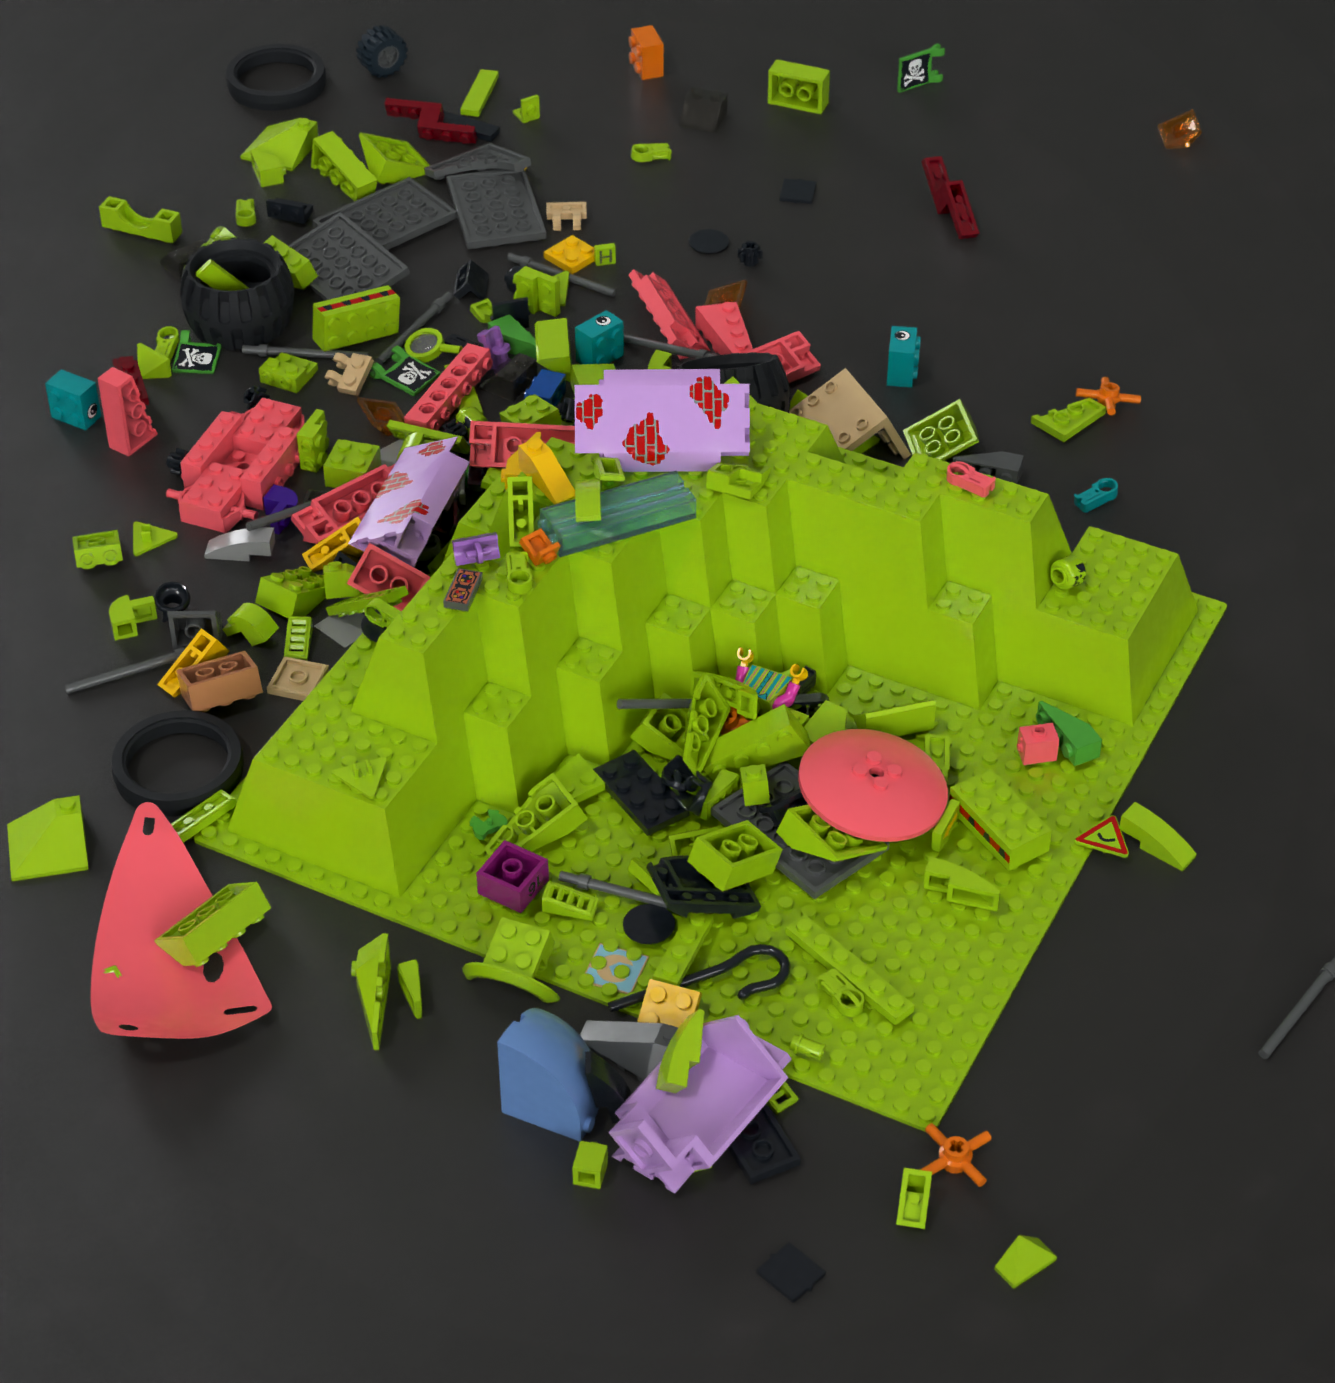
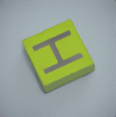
M614 243L594 245L596 266L616 264V247Z

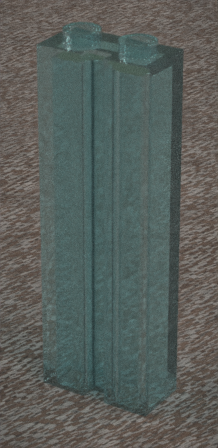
M672 471L601 491L600 521L576 522L575 499L541 508L540 520L537 523L538 528H542L551 544L560 543L561 547L557 552L560 558L696 518V498L689 488L684 487V481L677 471Z

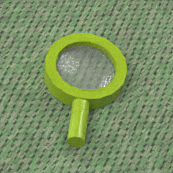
M433 328L417 330L408 337L405 343L406 353L423 363L434 360L442 352L459 354L463 349L462 346L445 344L442 334Z

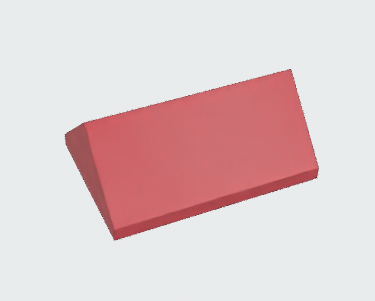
M369 543L346 584L364 594L406 586L409 595L402 597V602L393 606L402 611L431 577Z

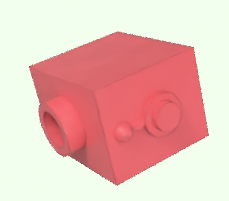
M1053 723L1019 727L1017 751L1023 765L1057 761L1059 737Z

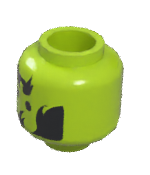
M464 407L456 415V423L461 422L467 428L468 435L466 437L468 439L470 437L471 421H487V418L476 407Z
M1066 556L1058 559L1051 566V580L1058 588L1063 590L1080 585L1086 578V568L1083 561L1076 556Z

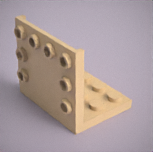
M846 368L789 410V413L828 425L838 447L853 451L877 433L884 443L889 442L888 447L894 455L899 453L904 460L911 455L889 418Z

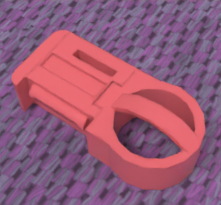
M952 462L947 467L946 479L952 485L981 497H986L989 494V490L993 491L995 488V476L991 478L977 472L974 467L965 462ZM960 472L964 473V475H956L953 473Z

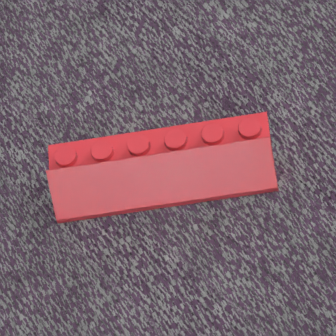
M633 269L629 273V277L633 282L631 285L638 291L639 298L645 302L646 309L653 315V320L661 328L660 332L667 338V343L698 351L700 349L710 351L668 282L654 272L650 276L647 274L644 276ZM677 355L679 359L689 358L686 356Z
M800 331L745 352L777 355L785 370L788 383L820 371L821 364L809 351L811 344Z
M471 421L469 466L506 469L507 460L518 450V445L525 443L536 432H541V439L545 444L551 437L575 444V426Z
M384 464L311 500L310 506L292 514L291 521L303 534V541L318 544L356 517L362 520L395 464L389 467Z

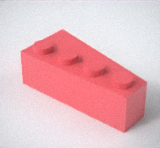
M112 367L97 378L109 448L129 457L158 435L156 429L152 428V419L145 412L146 406L139 398L141 394L133 376Z

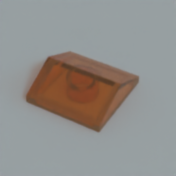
M1193 109L1157 125L1166 149L1188 148L1202 134Z
M746 279L709 290L705 305L737 302L740 308L747 286Z
M357 398L358 404L370 423L386 436L393 435L387 427L389 420L405 423L404 415L396 402Z

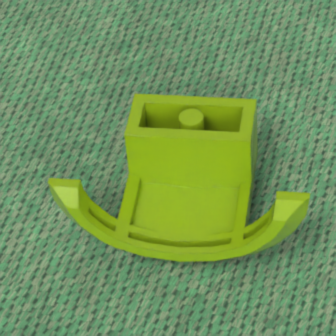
M501 917L483 963L470 962L462 967V971L468 980L474 978L492 979L523 989L546 1003L560 1000L556 992L534 979L539 965H547L555 945L549 930Z

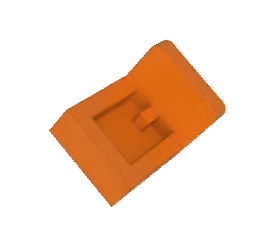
M542 528L522 537L519 541V544L528 553V557L535 566L543 562L549 564L558 556L557 552L561 547L559 542L552 544Z

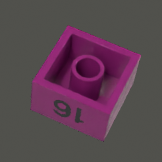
M504 840L476 873L478 894L522 913L549 881L548 859Z

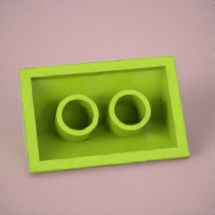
M567 318L537 321L535 323L537 363L550 371L566 374V380L570 382L572 358Z
M920 701L853 715V719L858 729L876 730L895 736L934 729L936 701Z

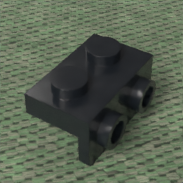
M276 198L275 200L267 199L266 201L267 216L269 218L305 224L314 211L313 204Z
M454 498L448 511L443 509L431 533L446 542H449L458 525L460 508L458 507L457 498Z

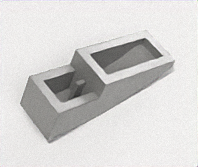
M260 527L252 531H248L245 528L219 535L209 540L204 557L205 559L250 561L251 555L271 556L275 545L274 527Z

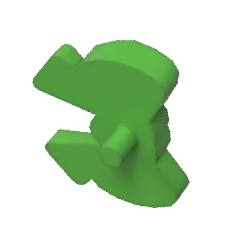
M489 809V818L484 822L476 816L471 818L469 823L473 827V833L477 839L483 840L488 834H492L503 825L508 824L506 817L499 814L498 810Z

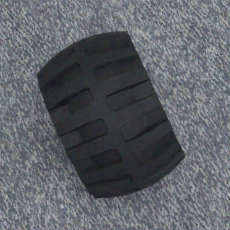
M231 238L229 240L214 241L212 244L197 249L194 255L191 254L182 273L180 298L185 318L201 341H206L212 345L219 343L226 350L242 349L243 345L259 346V344H268L283 333L284 329L288 326L293 312L294 286L288 266L278 250L275 251L270 244L258 242L256 239ZM211 259L246 285L248 289L236 291L213 289L196 276V271Z
M757 352L713 355L685 361L676 367V369H720V384H724L731 377H734L740 384H749L750 395L757 403L789 413V383L777 355Z

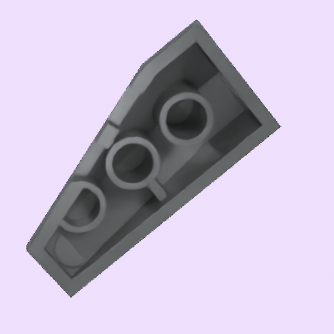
M587 1020L580 1036L588 1045L590 1051L601 1058L612 1060L617 1064V1068L624 1072L626 1070L637 1076V1080L643 1082L662 1061L668 1044L678 1027L664 1023Z

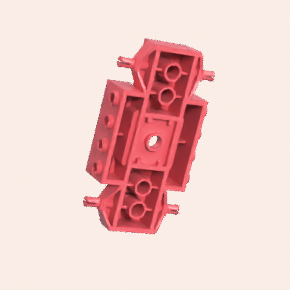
M262 397L254 408L245 413L221 411L180 462L184 490L177 491L169 488L166 492L167 498L178 500L181 522L226 533L240 520H243L244 517L252 520L257 519L258 511L246 509V506L264 511L263 497L273 484L284 487L287 479L293 475L294 470L300 464L296 434L305 424L301 407Z

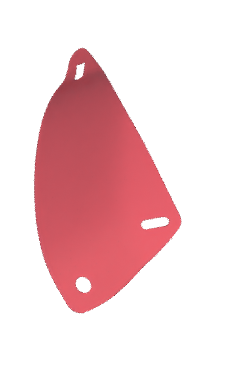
M151 802L142 803L136 808L106 893L92 965L91 1010L93 1019L101 1032L118 1036L189 1039L219 1035L246 1025L271 1011L272 1004L238 938H232L227 942L228 946L225 949L217 952L222 956L224 966L220 978L215 982H208L203 974L204 965L195 967V965L183 966L156 945L155 939L213 895L179 835L159 807ZM145 817L155 818L154 830L151 835L143 833ZM116 965L122 976L119 975L118 978L114 972L103 973L105 972L104 969ZM257 1007V1010L253 1012L224 1014L225 1010L231 1008ZM132 1025L137 1027L138 1030H125L119 1026Z

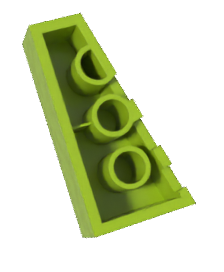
M333 131L313 139L311 167L314 170H321L320 174L323 177H330L331 183L335 186L340 185L342 192L354 201L376 192L377 179L375 175L369 172L364 163L354 155V152Z
M783 704L718 737L703 769L715 781L722 769L739 774L740 767L765 764V767L803 756L811 746L808 732L788 707Z

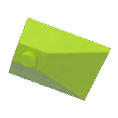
M297 118L267 126L240 157L242 160L251 161L250 150H258L278 156L280 162L284 163L286 170L293 171L312 150L313 139L318 137L317 122L307 118Z
M362 132L359 134L368 170L371 174L375 175L378 183L395 184L408 177L412 179L426 175L424 168L431 166L407 141Z
M960 399L903 430L912 455L916 452L941 461H945L979 442L971 415Z
M80 795L53 799L7 824L12 882L89 870L84 815Z
M809 805L789 808L776 831L792 849L834 862L884 851L888 847L884 842L858 838L834 828L822 820Z

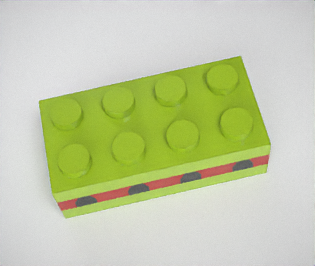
M389 285L313 303L312 339L323 352L399 333L400 297Z
M992 768L950 787L949 801L951 799L960 801L958 819L1008 871L1049 851L1052 830Z

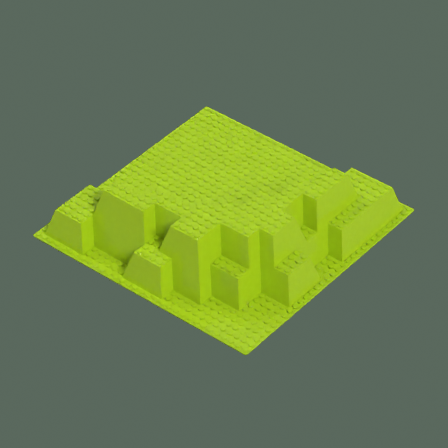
M749 400V456H721V463L748 465L749 469L753 471H761L764 466L771 467V473L766 482L751 499L707 489V471L624 472L625 481L601 480V520L576 522L575 500L556 507L532 482L534 531L542 528L551 543L559 542L561 547L557 552V558L549 564L543 562L535 566L528 557V568H530V573L532 574L533 586L530 592L521 595L511 593L507 588L506 554L514 552V555L519 552L525 551L523 548H510L508 488L505 490V483L501 482L500 474L458 522L452 539L428 565L431 573L428 576L431 578L381 634L378 641L370 640L363 633L357 638L253 758L248 774L230 794L237 801L236 807L194 835V842L198 845L484 958L501 917L549 930L555 945L547 965H539L535 978L608 1006L610 1001L647 989L649 979H653L654 972L685 917L666 908L671 912L675 920V928L670 937L656 944L635 942L624 932L623 920L631 909L648 903L590 888L588 891L579 889L577 885L559 881L560 872L565 871L577 875L583 873L591 875L592 879L654 894L628 870L633 857L640 859L641 856L646 855L649 857L648 860L656 865L659 864L660 858L672 856L668 836L716 826L722 829L726 826L713 816L708 820L702 819V812L698 817L690 812V816L647 836L606 790L578 802L588 820L568 835L532 852L548 859L550 882H555L599 898L593 921L542 912V896L547 883L522 913L478 894L476 873L489 859V855L484 848L498 831L488 834L483 840L477 839L474 836L473 827L469 823L473 816L478 817L484 822L489 818V809L498 810L499 814L504 815L509 823L515 815L513 813L518 806L521 807L528 799L529 791L551 773L556 774L578 753L594 769L635 750L661 778L663 768L671 760L648 752L630 738L649 709H618L617 700L658 699L664 692L672 699H692V695H690L691 671L712 673L735 680L737 666L741 664V660L737 656V651L740 647L743 648L742 658L748 656L749 649L754 654V659L748 663L747 667L754 664L782 673L791 669L792 665L798 664L800 669L797 675L805 666L815 670L816 684L806 694L824 693L829 697L830 702L847 708L846 730L858 729L853 715L920 701L935 700L934 729L898 737L907 740L924 751L925 734L950 736V771L947 784V805L949 803L950 787L992 768L1052 830L1049 851L1008 871L958 819L940 852L932 850V832L928 833V831L912 839L889 842V850L816 899L812 898L775 867L773 874L748 882L761 905L759 911L733 919L728 913H708V915L714 916L713 925L686 975L720 964L751 945L766 944L782 950L788 957L791 969L786 981L775 989L754 993L745 1000L738 998L739 990L746 985L769 980L779 973V962L769 955L760 954L746 959L738 966L721 975L684 987L702 993L698 1010H704L703 1023L739 1015L748 1023L749 1029L754 1035L787 1052L792 1058L783 1069L788 1078L925 1132V1128L931 1123L938 1128L1093 849L1075 844V837L1113 814L1223 617L1227 604L1192 592L1179 554L1089 526L1074 551L1071 552L1050 496L1047 493L996 478L994 490H989V494L986 497H981L947 481V467L950 463L914 452L904 467L838 447L826 424ZM562 421L564 426H572L574 424ZM554 437L549 439L546 445L554 453L574 490L576 480L598 479L594 476L593 471L594 461L596 457H599V453H575V444ZM521 472L518 477H526V475ZM960 472L953 473L956 475H964V473ZM487 533H497L500 558L486 560L482 564H477L476 562L456 566L452 540ZM1076 556L1083 561L1086 568L1084 582L1070 589L1063 590L1058 588L1051 580L1050 569L1052 564L1063 557ZM458 568L478 571L483 574V580L468 612L444 608V598ZM1043 701L1090 724L1102 739L1100 757L1074 766L1068 758L1064 757L1061 749L1058 747L1057 761L1023 765L1017 751L1019 727L1039 725L1036 720L1038 702ZM795 704L790 708L796 710L799 709L801 705ZM803 756L787 760V762L799 771ZM379 757L387 758V763L374 799L365 797L332 776L333 769L352 765L353 762L360 763L366 759L372 760ZM780 763L765 767L766 772L776 767ZM703 769L701 774L711 780L713 784L714 781ZM698 786L695 792L689 793L696 795L702 787ZM670 787L676 795H679L678 790ZM929 856L960 865L993 884L1000 890L998 911L947 901V893L925 889L924 877ZM584 904L582 909L586 910L588 905ZM804 914L807 915L915 1005L914 1012L897 1025H894L864 1000V1009L861 1014L855 1017L842 1015L833 1005V999L821 987L817 989V977L829 970L785 934L786 926ZM600 943L603 944V948L608 952H614L618 948L627 950L626 957L631 961L639 960L642 955L649 956L641 975L637 979L633 992L628 994L620 993L617 991V986L614 983H606L602 988L594 986V977L591 974H585L590 962L592 968L596 970L606 967V959L603 956L593 957ZM618 965L614 969V975L619 979L627 978L630 974V969L626 965ZM851 999L842 1001L847 1006H855ZM643 1002L618 1011L638 1018ZM800 1034H804V1037L826 1044L821 1061L801 1053L795 1055L794 1051L790 1050L794 1035L800 1036Z

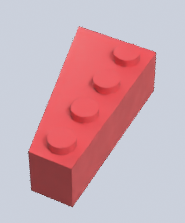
M737 302L696 306V328L698 331L701 330L703 332V337L706 341L711 342L712 348L716 353L718 352L720 355L745 353L753 349Z

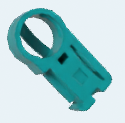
M1102 478L1092 484V488L1079 495L1075 493L1074 504L1081 511L1087 513L1108 501L1114 500L1118 495V483L1112 478ZM1106 487L1112 488L1110 491H1102V490H1100V489L1106 488Z

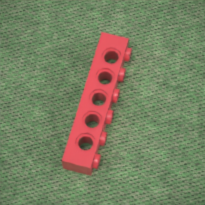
M467 343L404 416V422L438 431L454 410L460 406L461 399L465 395H469L472 387H475L487 371L492 368L493 360L490 349Z

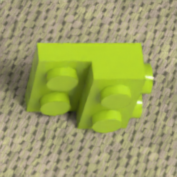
M524 266L515 273L513 284H516V291L513 299L527 297L528 309L532 314H535L537 311H542L554 317L560 314V285L558 278Z
M281 352L276 358L269 357L259 368L260 382L298 393L318 371V363Z
M319 409L314 411L296 434L300 467L303 470L317 473L321 466L325 464L327 460L325 450L329 446L325 411Z
M118 530L72 537L77 568L91 569L99 564L111 566L118 564V561H123Z

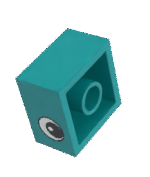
M605 310L576 326V362L579 364H609L623 356L624 321Z
M892 326L887 386L912 387L913 379L918 377L921 337L917 336V328Z
M61 369L45 383L52 418L87 430L102 417L96 382Z

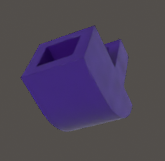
M275 484L263 497L265 515L299 505L297 494L293 490ZM291 517L270 524V527H274V533L279 535L289 525Z

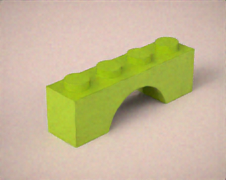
M110 196L99 206L102 227L157 239L167 243H174L183 233L180 212L162 208L154 218H146L137 214L129 206L127 200Z

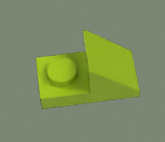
M904 1168L896 1225L925 1229L931 1189V1171Z

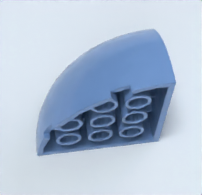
M540 1008L528 1009L521 1014L520 1022L513 1021L497 1042L502 1113L580 1142L586 1133L592 1131L599 1109L595 1106L585 1074V1052L590 1051V1049L577 1031L561 1018Z

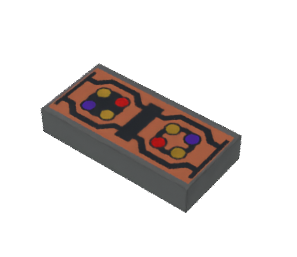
M458 568L444 598V608L468 612L483 580L482 572Z

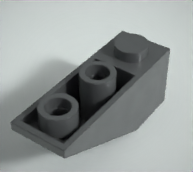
M1000 451L956 456L953 458V462H965L974 467L977 472L1018 484L1022 475L1024 455Z

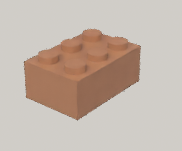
M246 651L176 670L181 695L192 711L207 712L212 707L219 705L228 706L233 701L252 699L257 694L263 693L258 667Z

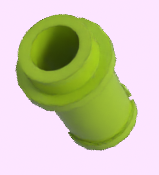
M795 1034L790 1045V1050L794 1051L795 1055L801 1053L818 1061H821L826 1048V1044L804 1037V1034H800V1036Z

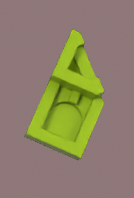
M488 298L470 305V312L481 323L491 322L492 303Z

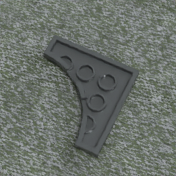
M488 143L425 167L424 170L426 176L434 178V180H441L446 175L476 169L477 171L506 169L518 173L524 171V168L531 166V161L529 157Z

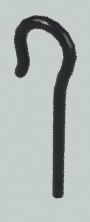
M766 944L751 945L720 964L686 975L679 987L684 988L721 975L754 955L762 954L775 958L780 965L779 973L769 980L751 983L739 990L738 998L745 1000L754 993L772 990L782 985L789 977L791 966L788 957L782 950ZM647 989L608 1002L610 1012L643 1002Z

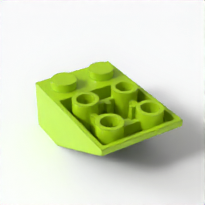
M300 566L298 569H287L285 572L271 573V575L263 576L260 578L255 603L286 618L290 616L305 617L326 598L324 575L315 574L311 568Z

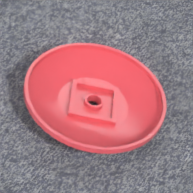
M848 729L830 733L815 741L806 750L799 766V787L811 809L829 825L858 838L880 842H896L915 838L926 833L939 822L947 805V783L937 764L914 744L889 733L870 729Z

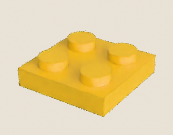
M573 235L543 252L544 259L565 271H569L570 274H574L595 262L594 247Z
M649 979L637 1022L664 1023L679 1028L689 1015L698 1010L702 993Z

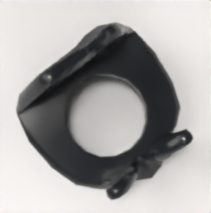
M166 582L160 585L155 592V606L163 612L162 622L169 621L168 611H184L190 604V593L179 582ZM170 603L180 604L179 606L174 608L165 606Z
M675 756L663 768L661 782L666 786L680 792H695L698 788V785L691 782L692 779H697V777L688 768L682 756Z
M696 771L698 779L694 778L691 782L702 788L696 795L687 791H678L679 795L675 796L674 799L682 809L698 817L702 812V806L708 791L712 787V781L704 777L699 771Z

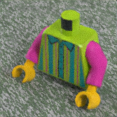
M740 647L737 651V656L741 660V664L737 666L735 680L750 686L757 692V715H763L783 704L787 707L792 706L801 686L799 682L804 681L808 677V671L803 667L800 674L797 675L800 666L794 664L790 669V673L793 676L791 677L754 664L747 667L748 663L754 659V654L749 649L748 656L742 658L743 648Z

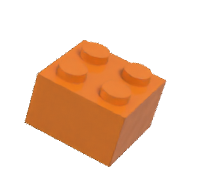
M653 25L632 28L631 36H629V45L631 47L629 61L634 65L635 72L640 75L642 80L664 77V44Z

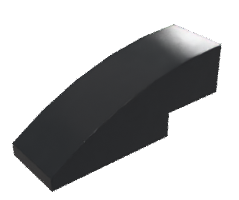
M592 1051L585 1052V1074L596 1108L607 1107L612 1124L618 1123L620 1119L615 1112L632 1093L622 1076L609 1063Z

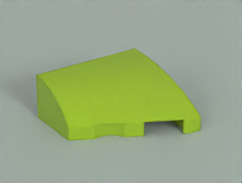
M717 463L707 471L706 488L751 499L766 482L771 473V467L764 466L761 471H753L749 469L748 465Z

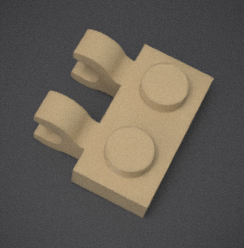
M586 202L546 203L547 220H553V231H561L562 219H572L573 230H581V219H587Z
M336 353L333 361L337 362V368L345 369L343 375H340L336 371L328 370L325 378L329 379L328 385L337 386L340 393L358 396L374 363L373 358L353 353L351 358L342 353Z

